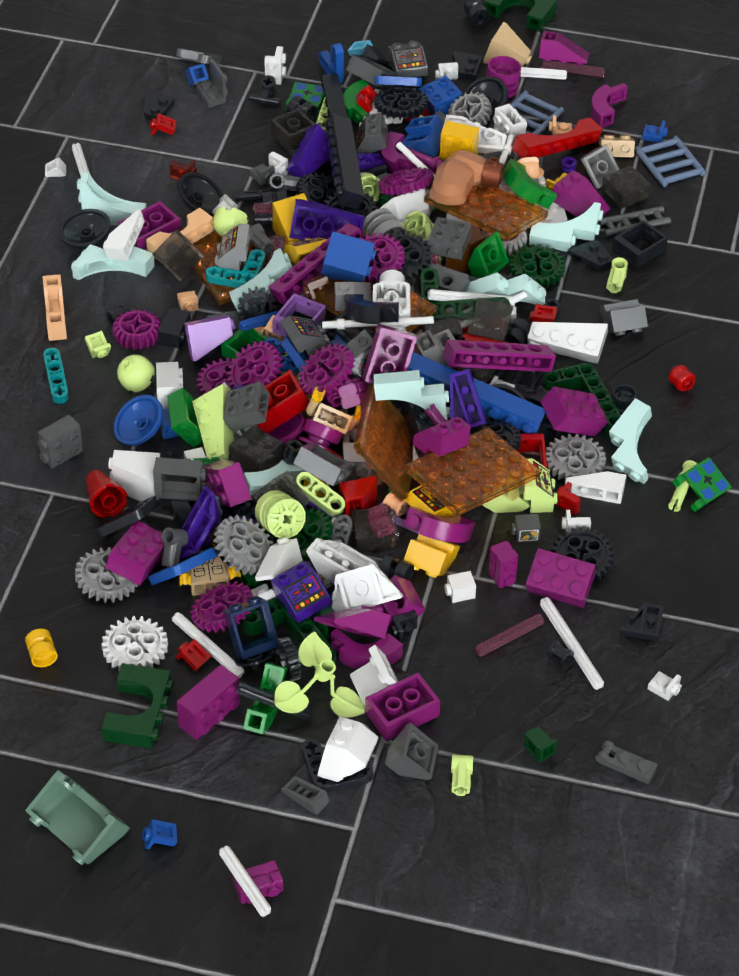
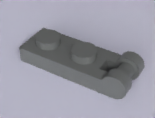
M604 741L601 747L602 751H599L595 757L598 763L646 784L650 783L658 767V764L616 747L611 741Z

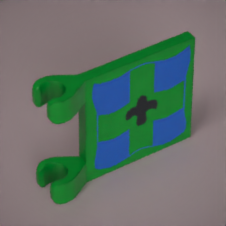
M295 82L290 96L286 100V105L288 106L293 97L300 96L307 100V102L317 106L319 113L324 97L322 86Z
M710 457L680 474L672 481L675 487L687 481L700 498L690 506L694 512L732 488Z

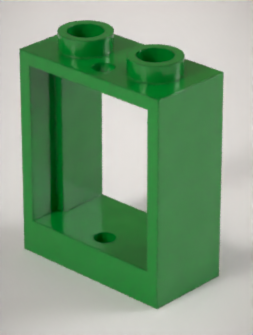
M239 329L230 338L221 343V354L232 362V359L237 358L236 353H240L238 351L248 343L253 345L254 341L259 344L260 341L264 342L268 338L255 329L247 331Z
M182 387L167 396L171 429L190 446L195 448L203 443L192 403L195 398Z

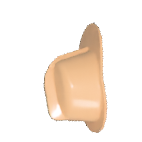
M524 157L517 161L526 166V172L532 179L540 178L544 175V170L539 167L537 157Z

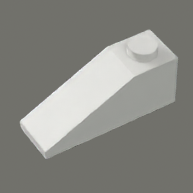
M141 210L134 212L109 234L107 240L104 241L103 250L108 259L128 260L145 222Z
M606 471L568 477L565 484L567 482L572 483L571 493L577 496L621 504L626 475Z
M282 537L277 539V543L270 546L255 576L256 581L273 579L303 561L297 538L289 539L288 537Z

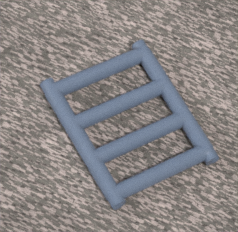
M526 90L510 103L513 108H517L544 121L540 125L521 116L526 120L527 126L535 129L532 133L538 135L549 126V121H552L553 115H556L557 119L564 112L563 107L557 108L529 95ZM527 100L553 114L548 116L521 102Z
M678 136L641 148L636 146L634 148L636 154L663 187H666L669 183L693 176L706 175L704 168ZM673 145H677L679 148L649 158L645 154ZM681 155H685L687 158L657 168L653 164ZM689 165H693L695 168L665 178L661 174Z

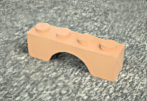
M198 208L187 215V227L177 233L159 231L146 239L147 251L154 253V258L160 263L213 232V217L201 208Z
M61 275L43 276L49 341L67 339Z

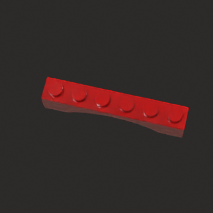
M590 117L578 120L574 129L564 134L538 135L526 133L518 135L512 150L521 158H539L597 143L603 128Z

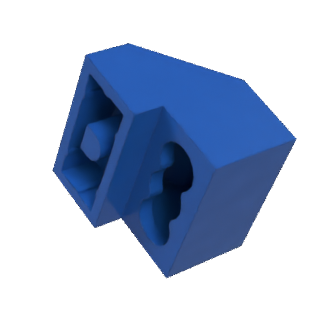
M438 114L413 118L405 128L408 135L402 144L407 148L431 157L437 156L440 150L442 121Z

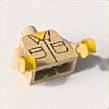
M317 386L306 409L307 414L312 416L311 420L343 434L350 431L360 420H364L367 413V408L360 410L361 405L356 406L355 414L350 416L320 403L326 391L319 392Z
M217 556L180 574L179 585H191L192 596L206 594V589L211 591L214 585L219 587L220 583L226 585L229 578L232 580L235 577H241L240 570L236 572V567L234 566L229 568V565L226 562L224 563L220 556Z

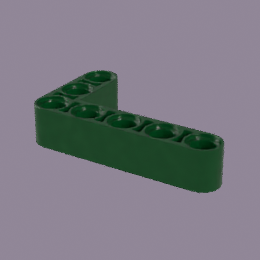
M427 267L421 272L422 313L424 317H428L427 312L430 309H435V314L432 315L434 316V322L507 317L512 312L511 303L505 297L453 301L429 300L426 296L430 289L440 290L439 276L432 267ZM434 274L432 280H426L427 275ZM501 304L508 305L505 310H499ZM489 305L488 311H481L482 306ZM466 306L472 307L469 313L463 312ZM447 308H454L451 314H445Z
M582 363L546 372L544 374L543 388L549 391L553 387L570 390L581 389L582 392L592 393L597 397L598 403L605 413L608 422L602 429L605 435L610 438L609 431L621 417V414L594 366L589 363Z
M276 597L267 601L274 627L284 623L299 645L302 644L308 635L316 632L330 649L332 654L331 660L336 666V653L310 617L297 623ZM258 607L250 610V614H245L246 619H242L243 632L249 636L257 635L264 631Z

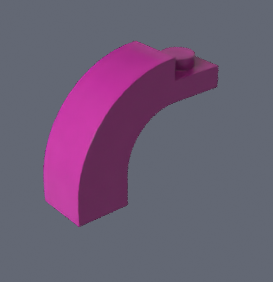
M625 83L611 88L606 84L595 91L592 97L591 118L600 127L603 128L613 124L615 110L610 105L626 99L628 86Z
M390 131L388 133V146L386 149L381 150L387 169L392 173L406 170L407 168L412 169L415 167L417 169L418 167L396 147L397 143H402L405 139L404 134Z
M411 506L409 507L404 526L419 531L418 534L432 539L463 543L470 540L475 522L459 515L452 518L440 517Z
M337 628L331 632V646L335 651L339 652V661L348 667L359 669L369 663V658L372 656L368 649L374 645L386 655L390 665L397 662L403 656V644L389 633L386 634L385 639L381 638L375 643L360 644L351 640Z

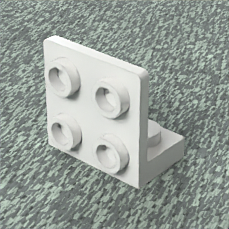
M376 645L368 649L372 656L369 658L370 662L350 674L364 706L365 697L398 682L386 655Z

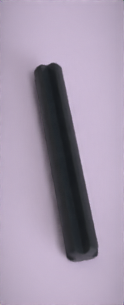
M245 682L238 683L236 688L238 694L279 709L275 706L274 694ZM306 707L299 713L289 714L308 720L311 718L312 709Z

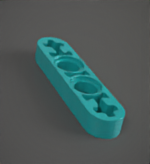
M48 348L44 351L43 355L51 396L55 403L62 404L69 399L61 355L57 348ZM53 367L59 368L57 371L50 370ZM55 380H61V381H62V382L59 383V384L53 383V381H55Z

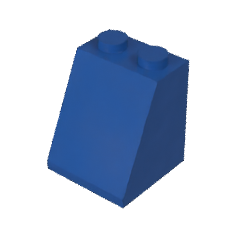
M333 231L321 274L326 275L328 279L364 282L365 276L369 277L372 267L368 265L370 260L374 261L376 250H373L375 243Z

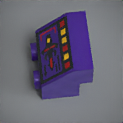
M305 561L271 580L276 598L286 607L288 614L297 623L332 604L330 596L315 570Z

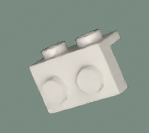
M277 46L275 56H265V76L270 75L274 77L278 85H281L283 76H286V67H284L286 54L283 53V47Z

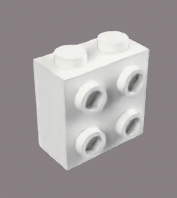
M510 104L495 108V115L493 117L494 130L506 134L507 137L509 134L514 135L513 148L516 136L526 134L527 122Z

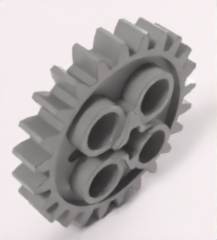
M568 434V438L561 435V440L555 438L554 443L550 442L549 447L546 448L547 469L552 471V476L558 475V480L564 478L565 482L568 477L600 473L605 469L606 452H603V447H598L599 442L592 443L593 438L586 440V435L582 438H579L578 434L575 437Z
M238 515L234 518L229 516L228 519H224L216 528L217 531L214 533L216 538L213 542L218 544L215 549L221 551L218 556H224L223 562H229V568L236 567V572L241 569L243 575L247 572L251 576L254 573L257 574L273 541L267 540L270 535L263 533L265 528H258V522L254 525L252 518L246 521L245 516L241 519Z
M101 547L99 552L92 549V555L86 552L85 558L80 557V562H77L75 569V582L78 583V588H83L82 593L89 592L88 598L96 596V601L103 598L104 603L109 598L112 602H115L116 597L119 600H122L123 595L129 597V593H134L135 587H138L136 583L105 568L111 552L110 547H108L107 551H104Z

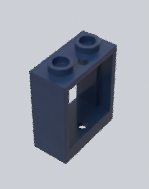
M255 596L249 598L246 603L232 604L229 606V609L223 611L235 654L240 659H247L278 646V638L267 600ZM258 607L266 636L242 645L234 616Z

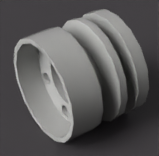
M386 208L376 209L364 219L362 234L365 238L366 234L372 237L374 232L376 236L382 233L383 237L389 234L390 238H392V233L399 236L400 231L403 235L407 232L392 212Z

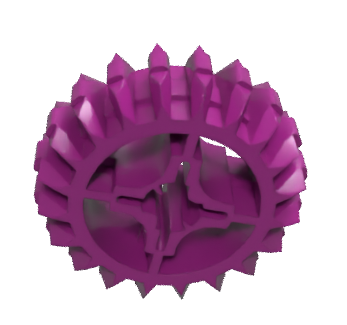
M132 309L131 312L125 311V314H120L118 318H115L113 336L116 343L120 344L121 347H126L127 350L133 348L134 351L136 349L142 351L144 347L149 349L150 345L154 346L155 342H158V329L161 323L158 317L154 316L153 312L148 313L147 310L141 311L139 309L134 311Z

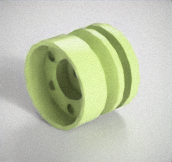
M279 490L269 491L263 494L256 504L255 517L257 522L275 537L291 538L297 535L303 528L305 523L304 508L297 500L285 492Z

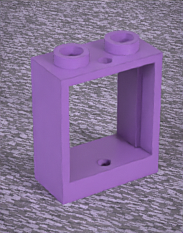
M294 293L273 318L272 332L286 337L287 333L280 321L291 316L295 311L312 317L316 326L321 325L322 321L325 320L326 306Z

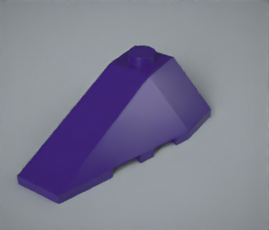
M295 199L289 238L298 240L316 237L329 238L333 231L337 232L347 223L360 228L362 232L365 216L312 201Z

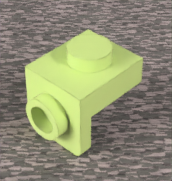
M102 331L85 336L84 340L92 358H102L108 355L111 345L110 343L107 344Z

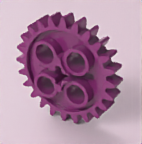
M407 168L406 170H399L384 176L378 182L379 189L382 194L386 195L391 194L392 196L397 194L398 196L402 193L405 195L408 192L413 193V191L425 189V186H430L434 181L433 171L427 168Z
M375 232L372 234V237L366 234V239L359 237V239L375 243L373 249L376 250L375 255L381 269H378L375 257L374 261L370 260L368 266L372 267L369 277L365 276L364 282L368 279L370 284L373 280L379 283V278L383 272L387 270H402V264H405V254L403 246L400 245V241H396L395 237L390 239L389 234L383 237L382 233L376 236Z
M254 341L253 346L248 344L246 350L242 347V353H236L237 358L232 359L234 364L228 366L231 371L227 372L230 376L227 381L230 382L229 386L232 389L236 385L247 386L257 382H261L264 386L278 378L276 377L277 374L282 373L278 369L283 367V364L280 363L283 360L280 356L281 353L275 346L260 341L259 344Z
M335 343L334 346L329 344L327 348L322 346L320 352L316 350L315 355H310V360H305L306 366H302L301 369L303 371L299 373L301 376L298 379L299 385L311 397L316 386L319 392L325 390L330 395L333 389L335 391L338 390L337 386L344 385V380H349L347 375L352 374L353 372L350 369L355 367L353 365L355 362L354 355L343 344L338 345ZM319 364H323L334 376L331 377Z
M220 358L219 363L213 360V365L206 364V369L201 368V373H198L197 390L200 392V397L224 382L229 386L230 382L227 379L230 376L227 372L231 371L228 366L233 365V361L231 362L227 358L223 362Z
M228 581L226 585H223V583H220L219 587L214 585L211 591L206 589V594H200L201 599L195 600L196 604L191 606L193 609L190 611L191 618L196 627L200 628L201 631L206 629L208 633L212 629L217 633L220 628L222 631H225L227 622L223 611L229 609V606L232 604H243L248 602L249 598L254 597L248 585L244 586V583L238 584L237 581L231 585L230 581ZM250 610L234 616L235 623L240 624V619H246L245 614H250Z

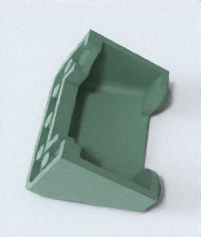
M59 770L56 771L25 810L31 816L29 820L38 827L42 824L71 848L74 853L72 858L81 865L84 863L89 865L130 829L127 824L80 784Z

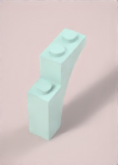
M82 172L81 179L77 181V189L80 190L78 201L82 205V210L97 209L106 213L111 225H118L119 221L131 216L137 210L147 208L146 203L127 201L106 192L93 180L88 172Z
M594 202L585 213L566 222L540 223L533 221L529 235V245L532 246L534 244L538 247L541 244L543 248L547 245L549 249L554 248V250L568 252L571 246H575L576 238L593 241L595 235H599L600 225H598V221H602L603 218L601 203Z
M90 244L82 251L78 259L73 261L71 266L73 278L81 280L91 274L104 271H126L146 277L155 267L154 253L133 247L128 260L121 261L108 259L102 248Z
M281 248L274 251L270 262L257 276L229 292L238 313L241 311L237 306L241 304L238 299L244 298L242 296L243 292L248 294V288L255 291V286H257L259 291L264 287L265 293L270 291L269 286L293 267L288 254H283ZM246 302L245 309L247 311L250 306Z
M498 272L470 282L466 291L481 294L511 295V297L525 291L527 298L520 302L534 305H544L546 296L545 288L528 275L523 274L507 280Z
M419 370L374 374L376 401H406L416 404L425 410L429 408L432 413L434 412L430 405L435 404L446 421H448L447 418H450V406L446 407V402H449V392L444 390V384L425 385L424 377H420Z
M635 398L609 431L611 442L619 447L611 459L616 471L624 472L633 481L645 484L648 480V473L639 459L637 447L640 434L652 417L650 406Z
M281 458V462L270 469L259 472H246L243 475L252 498L250 500H257L269 491L279 490L287 493L292 485L296 484L297 476L306 471L297 465L286 464Z

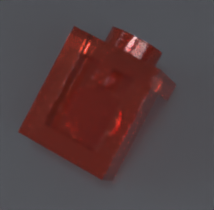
M173 160L169 164L170 177L177 180L186 173H197L194 160H191L188 165Z

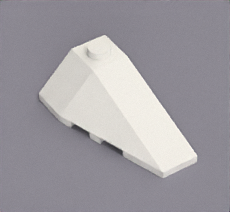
M446 115L444 125L446 121H452L479 127L478 153L504 150L507 139L506 134L492 128L483 127L480 123L469 121L463 116Z

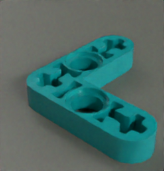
M260 249L251 251L242 271L216 266L206 269V280L212 284L238 288L262 271L265 264V252ZM250 268H256L257 270H255V271H250V270H248V269H250ZM230 276H231V277H235V278L232 279V280H231V279H227V277H230Z

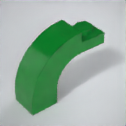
M364 79L350 85L343 95L347 116L358 125L360 122H363L364 117L368 116V113L356 102V94L369 85Z
M513 159L509 160L502 174L507 185L517 195L532 205L538 204L549 209L556 199L557 193L534 181L526 172L525 165Z
M269 662L265 663L260 689L275 694L278 685L284 682L287 667ZM255 700L254 704L247 709L243 729L264 734L270 728L278 709Z

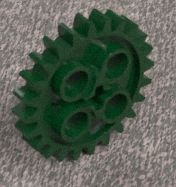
M534 244L531 247L525 245V249L519 247V251L514 250V255H510L508 271L512 273V276L526 274L539 285L549 287V283L555 285V281H560V277H563L565 273V260H563V256H559V251L554 252V248L549 250L547 245L544 248L541 247V244L538 247H535Z
M313 507L310 511L304 508L305 523L303 528L297 535L289 538H297L302 560L303 558L309 559L306 551L316 538L332 540L330 536L334 534L332 531L334 527L329 516L325 512H321L320 509L315 511ZM272 536V538H273V540H274V541H273V545H274L275 543H277V539H279V538H278V537H275V536Z

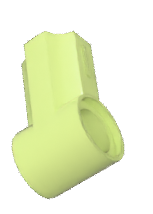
M618 257L612 261L606 286L610 293H617L622 290L628 265L624 258Z
M452 754V793H455L457 796H465L470 793L473 756Z

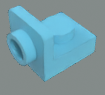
M370 40L356 41L347 51L350 56L364 55L367 44L373 45Z

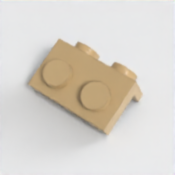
M614 135L600 137V146L608 145L613 157H634L635 140L630 138V135H621L620 138H615Z

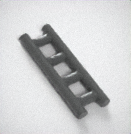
M659 206L602 218V221H598L599 225L606 224L608 229L604 232L607 237L620 234L634 226L635 224L630 223V219L638 218L639 221L644 220L653 227L670 224L671 219L670 217L663 218L661 213H664V207ZM654 215L656 219L647 221L645 216ZM622 221L624 226L615 228L613 223Z

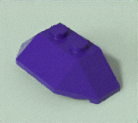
M208 485L204 486L181 528L187 532L188 541L181 548L180 559L203 551L204 547L210 543L211 534L214 529L220 524L221 515L215 495Z

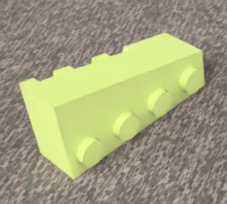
M221 384L195 399L192 403L207 457L209 459L211 457H219L222 460L236 462L234 431L223 420L227 393L231 389Z

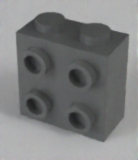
M437 217L428 238L427 246H430L431 254L462 260L471 238L472 224Z
M261 382L228 391L223 420L232 431L266 422L270 392Z
M70 415L38 431L40 459L51 468L62 464L83 451L80 424Z

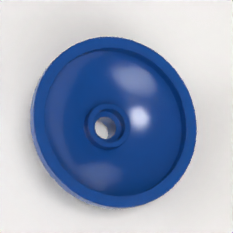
M151 395L137 396L128 401L115 418L114 434L116 438L127 446L139 445L152 438L160 428L163 420L164 410L161 402Z

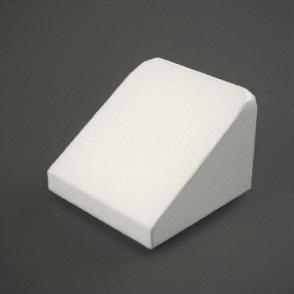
M60 158L45 164V176H66V164Z

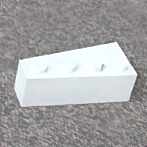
M532 322L527 340L528 343L533 341L540 345H548L554 353L598 364L608 333V324Z

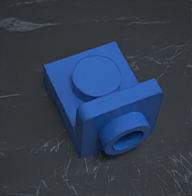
M662 120L661 127L645 125L642 140L662 142L663 137H666L668 127H665L666 121Z
M152 819L142 832L145 849H150L154 843L175 846L178 842L176 824Z

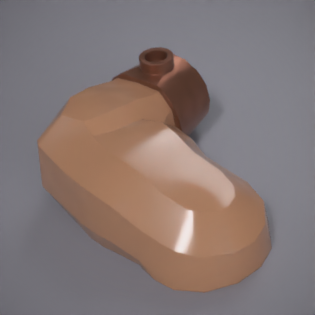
M457 150L438 166L429 196L432 200L444 205L463 204L466 202L468 193L473 186L481 185V187L499 188L504 164L500 163V160L496 157L485 159L469 151Z

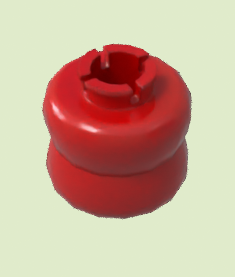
M685 365L674 366L670 370L669 382L678 391L690 390L695 384V375Z

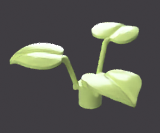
M316 632L308 635L299 647L298 657L304 666L315 667V675L302 690L298 684L291 681L279 684L274 694L275 706L287 713H299L309 703L307 696L303 693L316 680L321 682L330 680V694L334 697L330 702V706L337 716L348 719L365 714V706L361 698L353 690L341 686L334 692L335 675L333 673L336 666L331 660V651Z

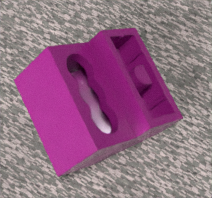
M455 417L415 434L413 445L425 454L432 451L439 457L468 445L471 425L463 419Z
M396 575L390 581L403 594V597L374 606L384 609L383 613L391 615L387 630H390L393 616L415 610L419 617L426 610L412 583Z

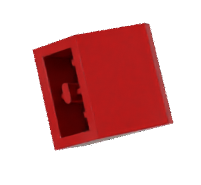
M376 475L339 483V495L345 501V507L341 515H348L352 519L353 524L364 522L377 504Z

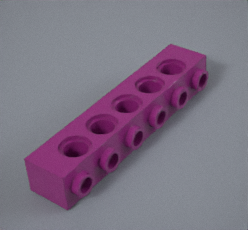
M349 223L337 231V233L365 239L360 228ZM331 237L269 286L276 301L285 305L294 293L297 295L303 293L304 281L321 275Z
M446 340L443 358L450 367L552 372L556 355L548 345Z

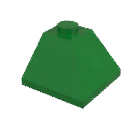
M495 231L474 249L468 262V267L473 277L483 278L497 273L509 263L498 231Z

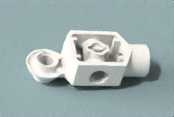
M387 270L381 274L379 283L373 285V302H399V318L411 317L410 284L405 282V277L401 272ZM395 325L390 327L406 331L404 327L409 325Z

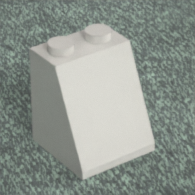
M114 450L113 458H109V469H112L110 478L122 486L127 496L141 502L155 495L153 469L156 457H160V453Z

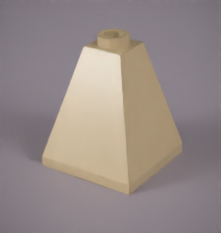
M503 22L489 45L483 63L488 64L489 60L496 56H508L519 61L521 67H524L525 64H529L532 56H530V49L508 24Z

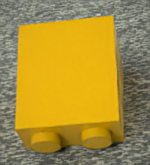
M304 193L272 202L273 230L284 246L291 242L303 241L289 238L295 199L307 200Z

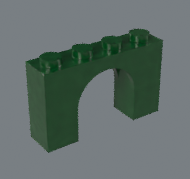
M557 0L484 1L490 16L499 18L503 11L510 6L522 5L530 8L531 11L527 14L526 28L538 32L543 30L556 13Z
M122 663L117 678L118 692L144 696L152 704L145 712L138 715L106 712L101 728L102 739L105 742L152 749L154 741H157L159 737L158 726L163 724V710L168 707V693L173 690L174 680L171 679V672L169 670Z

